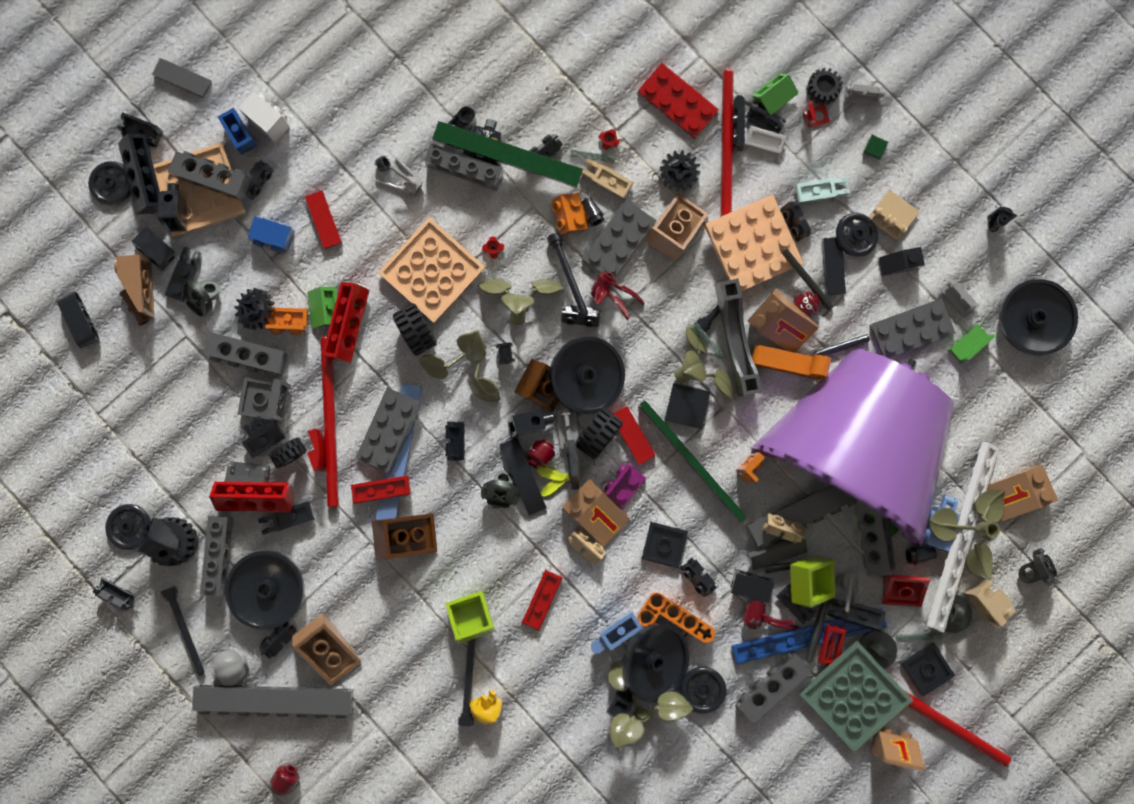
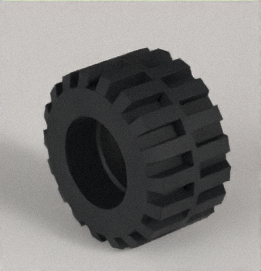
M412 303L393 314V320L414 355L418 356L437 345L434 334L416 304Z
M605 407L600 409L575 441V446L592 460L596 459L620 430L623 421Z
M177 517L159 519L179 534V547L186 550V554L181 561L174 557H171L167 563H161L153 558L151 561L158 563L160 566L181 565V563H186L189 561L188 558L193 557V550H197L198 547L195 546L198 538H195L197 532L192 530L193 525L187 523V520Z

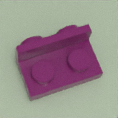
M629 463L626 466L622 464L616 472L619 475L616 480H610L604 487L606 490L605 495L621 508L626 505L646 479Z

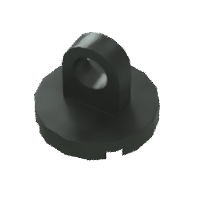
M190 280L182 284L181 295L183 298L186 297V305L193 313L198 316H207L212 312V301L219 296L220 291L217 283L205 281L199 284L196 281ZM210 288L213 289L214 292L209 293L205 289Z
M501 470L495 473L493 480L483 484L481 498L483 500L485 498L491 506L509 508V505L513 504L515 506L518 503L520 493L517 487L512 484V474ZM499 478H505V479H507L508 482L503 481V480H498V479H499Z
M1044 549L1034 550V561L1020 567L1018 574L1023 582L1034 583L1043 580L1048 587L1058 584L1059 580L1055 579L1057 570L1051 557L1048 554L1044 555ZM1027 568H1031L1034 571L1032 579L1025 576Z
M956 594L945 627V632L949 633L963 631L972 620L970 604L965 598Z
M870 631L863 635L859 641L884 669L894 663L897 657V646L889 634L883 631Z

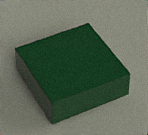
M871 134L863 153L880 160L889 142Z

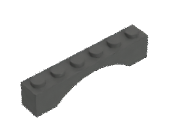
M739 278L714 284L737 395L740 397L761 393L762 387L759 373L750 353L744 327L743 297Z

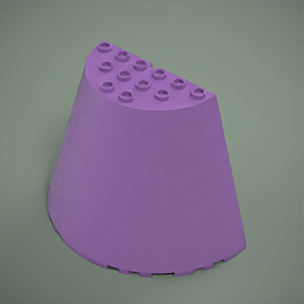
M859 348L858 350H852L828 373V378L819 381L751 449L760 452L766 458L778 459L782 462H785L787 458L790 459V465L801 470L806 469L810 471L811 475L849 494L879 512L888 519L889 517L895 526L899 529L902 528L903 534L901 537L916 546H921L925 539L954 403L943 390L929 381V376L914 372L913 368L906 363L899 364L883 355Z

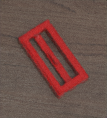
M826 624L817 659L818 663L830 665L841 655L847 632L846 628L831 627ZM837 633H840V634H839V638H838V642H837V645H836L834 657H833V660L831 661L830 659H831L832 651H833L834 646H835L836 636H837Z

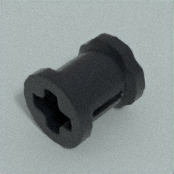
M508 342L496 345L500 359L498 364L515 362L511 349L513 343Z

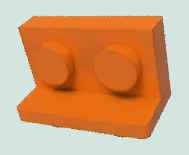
M760 452L752 453L737 468L740 472L738 476L746 483H757L759 479L752 472H756L763 465L762 460L765 457Z

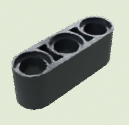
M74 291L58 299L59 309L78 347L82 349L99 341V335L78 293Z

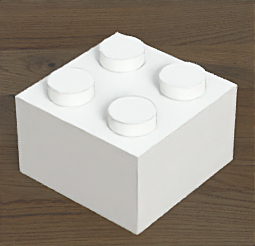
M253 91L238 109L250 123L276 143L290 128L286 122L288 119L277 106L273 107L263 94L258 95Z

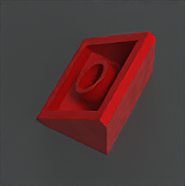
M892 574L884 575L882 603L922 607L930 578Z

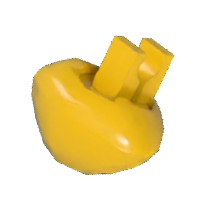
M492 689L489 691L488 697L483 694L481 697L470 702L471 713L478 723L490 725L498 720L502 709V700L497 698L496 693Z

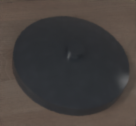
M1032 279L1015 286L1008 292L1000 307L999 322L1002 333L1014 348L1028 355L1043 356L1061 350L1071 341L1078 326V311L1072 296L1062 286L1050 280Z
M597 337L575 338L565 343L555 354L550 366V384L556 398L568 409L585 414L597 413L600 409L611 406L619 397L625 382L624 363L618 351L607 341Z
M258 551L240 559L231 569L225 585L226 602L234 617L242 624L259 630L273 629L290 621L299 611L305 594L304 579L298 566L287 556L275 551Z
M664 623L647 625L634 635L626 648L622 664L624 683L634 697L648 703H657L658 698L662 694L678 690L689 666V648L685 637L678 629Z

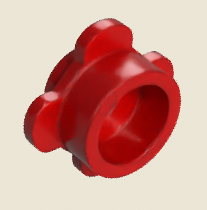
M614 129L599 134V139L602 141V149L608 150L610 147L619 146L620 141L617 139Z
M494 236L490 237L486 244L482 246L483 252H487L492 259H496L499 252L505 248L504 244L499 243Z

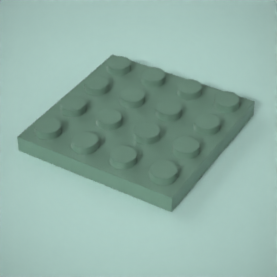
M858 641L852 644L799 692L804 700L853 752L913 701L905 690Z

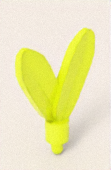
M547 467L537 469V473L540 476L552 480L543 487L541 491L542 496L554 493L565 481H570L569 473L563 474Z

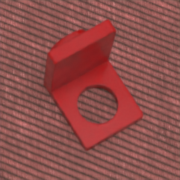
M812 102L807 103L803 110V119L807 122L808 128L830 123L826 105L813 107ZM816 111H821L824 114L823 120H816Z

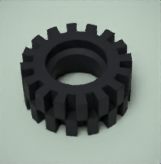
M822 68L821 71L818 69L815 73L813 72L806 87L808 89L807 95H811L809 98L811 101L815 99L814 103L817 104L819 101L821 102L820 105H824V103L829 105L831 101L832 103L835 102L843 88V81H840L841 76H836L837 71L832 73L831 68L826 71V68ZM820 81L828 82L831 85V91H820L818 83Z
M297 437L275 448V450L269 453V457L278 469L297 460L307 450L301 439Z

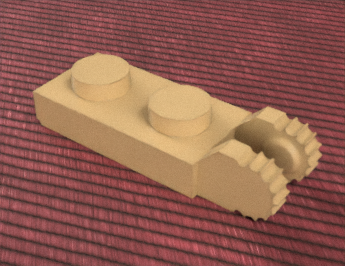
M587 159L585 163L597 171L594 175L588 170L583 169L581 175L624 200L634 183L605 165H600L591 159Z

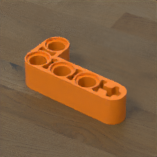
M761 345L754 346L752 355L754 364L757 367L817 380L828 378L831 358L827 356H808Z
M659 592L650 593L637 613V620L644 627L653 624L659 614H661L704 643H709L715 638V631L710 625ZM654 596L661 597L662 602L659 606L652 605L651 600ZM672 606L678 609V613L674 617L668 615V609ZM645 612L651 614V620L647 623L641 621V615ZM688 617L694 619V625L690 628L684 625V621ZM698 625L705 631L709 629V637L704 636V638H702L703 634L697 630Z

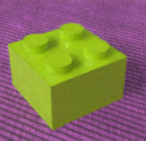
M814 555L790 564L793 603L812 607L836 597L834 559Z
M483 591L445 603L455 639L459 644L496 632L490 608Z

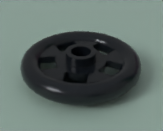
M106 161L97 165L92 170L88 179V187L96 201L105 205H116L129 197L131 193L122 163ZM113 168V174H106V169ZM121 174H123L125 177V181L120 182V179L118 177ZM98 176L103 177L101 185L96 184ZM109 180H113L111 185L107 184ZM120 187L123 191L121 194L116 196L114 192L117 191ZM103 189L109 192L106 197L100 194Z
M849 213L837 224L836 240L839 247L846 254L853 257H863L875 249L878 242V230L875 223L867 215ZM853 220H859L860 225L854 226ZM845 226L850 228L848 235L843 233ZM867 227L869 228V231H870V235H869V236H867L866 231H865L864 228H867ZM850 241V242L854 243L855 246H854L853 248H851V247L847 244V242ZM866 241L868 245L862 248L860 244Z
M120 505L107 517L105 524L106 536L119 549L138 548L140 537L138 538L134 534H136L138 528L143 530L151 519L148 513L138 505ZM126 512L128 517L121 520L119 515ZM136 514L142 519L139 523L133 518ZM127 523L130 524V529L128 531L125 529V525ZM114 524H119V525H118V530H119L118 533H114V530H113V525H114ZM122 536L130 537L129 542L121 541Z
M696 667L686 673L682 680L680 695L689 702L695 713H712L723 704L726 698L727 688L724 678L713 668ZM700 675H709L708 681L700 680ZM691 680L696 682L693 690L688 688ZM717 683L719 691L713 692L711 684ZM702 686L707 689L705 693H700L699 691ZM693 695L700 699L697 704L691 700ZM712 696L714 702L710 705H707L705 700L709 699Z

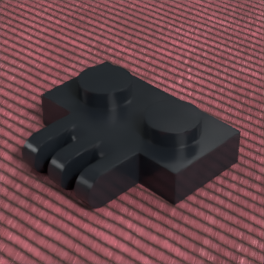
M257 416L256 420L259 425H256L254 420L249 421L253 429L250 430L247 424L243 425L249 437L243 440L242 444L252 459L286 438L276 421L266 425L262 418Z

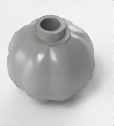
M225 650L215 656L213 659L214 666L210 667V671L215 682L220 681L224 686H234L243 680L246 672L245 667L249 666L245 655L241 656L236 651Z

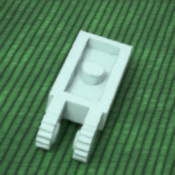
M847 177L796 184L798 204L849 195L850 189H835L836 185L848 183Z

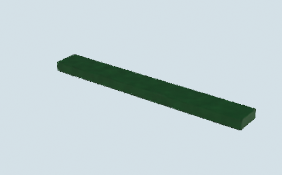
M438 121L432 138L433 141L577 188L583 172L582 168Z
M644 400L640 403L638 407L737 521L742 522L746 519V515L647 401Z

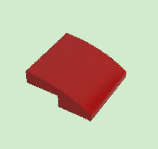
M314 428L308 431L314 450L308 451L307 454L313 471L322 472L325 470L324 435L321 430Z

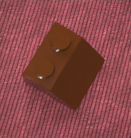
M531 359L514 393L553 413L559 402L551 388L550 366Z

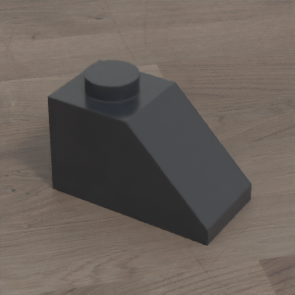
M921 247L901 250L878 258L882 276L915 271L925 266Z

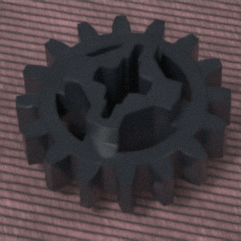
M675 150L673 156L667 154V160H662L661 163L664 166H660L659 171L663 172L660 174V178H665L664 185L670 184L669 190L676 187V192L680 188L685 192L687 186L693 188V182H698L696 176H700L701 171L696 169L700 167V164H695L697 158L691 159L690 152L684 155V150H681L680 154H677ZM678 160L675 164H670L671 162ZM678 168H681L682 174H678ZM691 177L689 180L682 182L683 179Z
M253 288V290L247 289V294L241 293V300L236 299L239 305L234 306V309L238 310L235 316L240 317L238 323L243 324L245 328L256 330V328L263 329V324L269 325L267 320L274 318L271 312H275V309L271 308V306L275 302L270 301L272 296L266 294L267 291Z

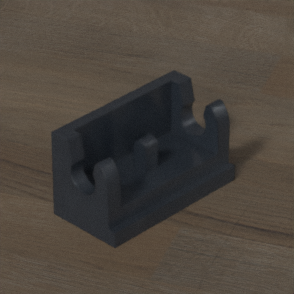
M122 112L120 118L123 120L122 126L117 125L121 135L125 137L127 134H145L148 146L157 149L164 131L155 124Z
M145 227L131 240L134 248L162 272L175 259V256H173L175 251L148 227Z
M735 568L730 588L732 594L769 603L775 583L772 578Z

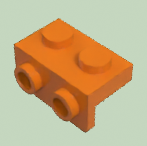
M580 193L560 194L552 200V210L554 211L556 226L561 236L588 229Z
M271 307L275 309V312H271L274 318L268 319L269 325H266L265 328L271 331V334L281 335L283 332H290L291 335H302V332H307L308 309Z

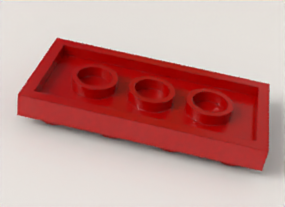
M663 63L656 68L637 92L693 139H696L719 112L715 105Z

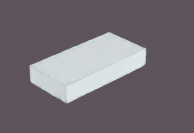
M750 126L745 144L781 154L787 136Z

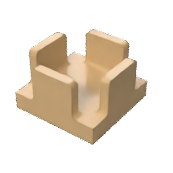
M985 579L975 588L969 589L964 593L988 624L1002 627L1007 623V619L1016 612L1014 608H1010L1013 603L1001 589L993 592L989 588L993 584L991 580Z

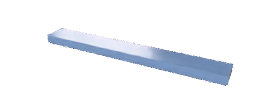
M402 383L401 394L419 401L422 387ZM416 418L392 472H385L384 479L405 476ZM400 497L379 500L376 520L397 517Z

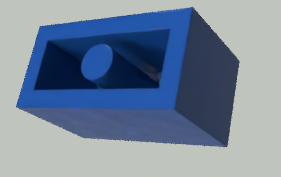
M234 107L218 116L220 123L241 155L258 146Z
M254 216L248 238L253 241L252 244L263 248L266 245L271 247L270 250L274 252H288L295 231L290 226Z

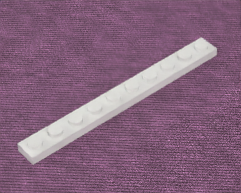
M982 442L978 451L977 461L972 471L970 484L967 487V494L962 504L958 525L976 526L979 513L975 510V502L981 493L987 491L999 448L988 442ZM956 529V537L952 541L948 557L945 560V567L939 580V587L934 597L931 613L928 616L927 626L934 630L945 631L975 530Z

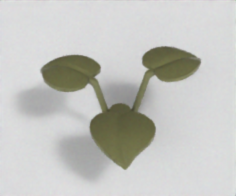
M501 279L486 280L478 285L480 290L486 294H505L501 300L511 311L510 323L514 325L525 323L526 312L534 305L533 296L535 293L551 295L565 290V287L548 279L534 281L532 283L534 289L531 291L530 296L509 293L508 290L512 288V285Z
M688 324L686 338L689 345L696 350V353L692 350L686 353L683 366L674 371L676 380L683 384L690 379L693 381H704L706 377H714L717 389L723 395L733 400V383L724 370L718 369L716 373L706 374L698 355L700 352L702 354L707 353V342L705 344L696 334L697 331L692 329L693 326Z
M479 330L462 334L457 338V345L463 353L447 365L437 355L428 354L419 359L424 370L436 379H445L448 376L447 369L464 356L471 362L477 361L474 381L469 383L471 391L475 396L484 401L498 402L501 400L499 390L494 382L485 377L478 378L480 364L486 356L487 349Z
M988 490L977 497L975 510L982 515L981 520L984 521L980 522L977 526L957 525L958 516L950 508L937 510L929 521L932 533L943 541L955 539L956 529L976 530V533L984 538L974 545V549L968 551L965 565L969 572L986 580H990L993 557L990 548L983 543L990 541L991 538H995L999 534L1000 529L995 522H998L1004 513L1005 491Z
M623 662L614 663L608 674L611 687L618 691L627 690L622 673ZM666 692L658 698L659 706L654 707L652 712L649 713L645 708L638 707L637 698L632 695L635 707L634 715L630 718L627 714L622 713L613 718L610 725L612 743L615 749H619L637 742L642 737L644 730L649 726V719H653L656 711H658V716L661 720L672 722L688 716L693 711V708L682 695L676 692Z

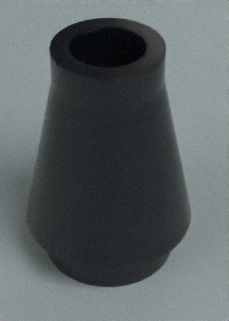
M592 197L582 200L587 223L592 227L601 224L604 221V213L596 205Z
M911 546L906 549V560L909 564L918 565L937 557L934 547Z

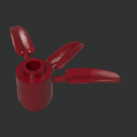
M601 272L592 285V291L590 292L595 298V305H599L609 296L621 310L626 320H628L629 313L627 308L617 296H613L610 293L615 287L628 293L642 305H644L643 299L628 287L617 285L615 276L610 272Z
M751 599L750 604H747L742 621L746 622V627L755 630L757 626L761 627L762 622L783 629L792 630L799 628V626L794 625L796 621L780 620L765 615L766 604Z

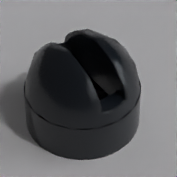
M383 155L375 160L374 165L378 167L376 168L377 171L385 172L390 169L391 163Z

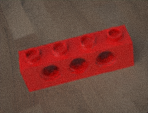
M340 283L322 356L336 361L351 363L369 289L356 283Z
M214 481L209 498L215 511L291 512L295 496L290 483Z

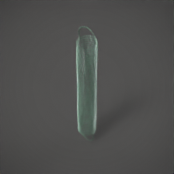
M571 149V153L579 152L571 157L591 155L584 159L604 158L599 160L602 162L614 161L612 158H615L613 155L600 156L601 154L586 153V151H572Z
M694 323L692 329L697 331L696 334L705 344L707 342L708 348L720 360L721 354L723 355L722 351L715 346L716 344L709 339L710 337L703 332L704 330L701 327L699 328L698 323Z
M944 632L924 633V635L929 636L902 634L896 635V639H910L907 641L897 640V642L919 641L922 639L932 640L935 638H930V636H942L940 633Z

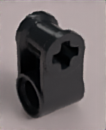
M465 106L447 124L470 131L476 124L477 118L474 110L469 106ZM465 114L472 115L470 120H463Z

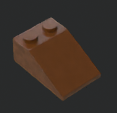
M434 513L372 520L375 559H393L437 552Z

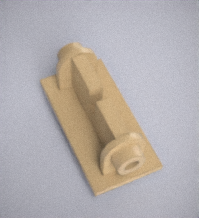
M767 514V523L765 522L763 530L766 533L779 537L781 532H784L782 538L793 543H800L802 538H805V526L798 522L783 519L779 515Z
M578 527L567 538L568 544L579 552L582 548L585 549L582 556L591 564L594 563L596 565L606 554L604 548L599 543L594 542L589 538V534Z

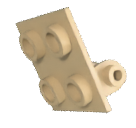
M889 189L869 218L878 228L898 241L908 230L907 228L920 211Z

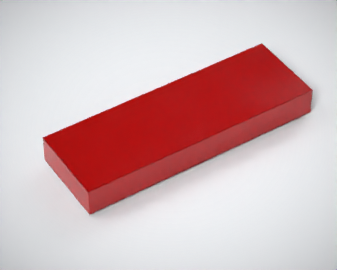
M323 190L305 196L323 248L326 250L342 244Z
M626 406L613 413L623 421L619 432L638 465L656 456L629 408Z
M409 475L351 485L353 504L412 495Z
M545 569L522 620V624L538 631L540 630L561 583L562 576Z

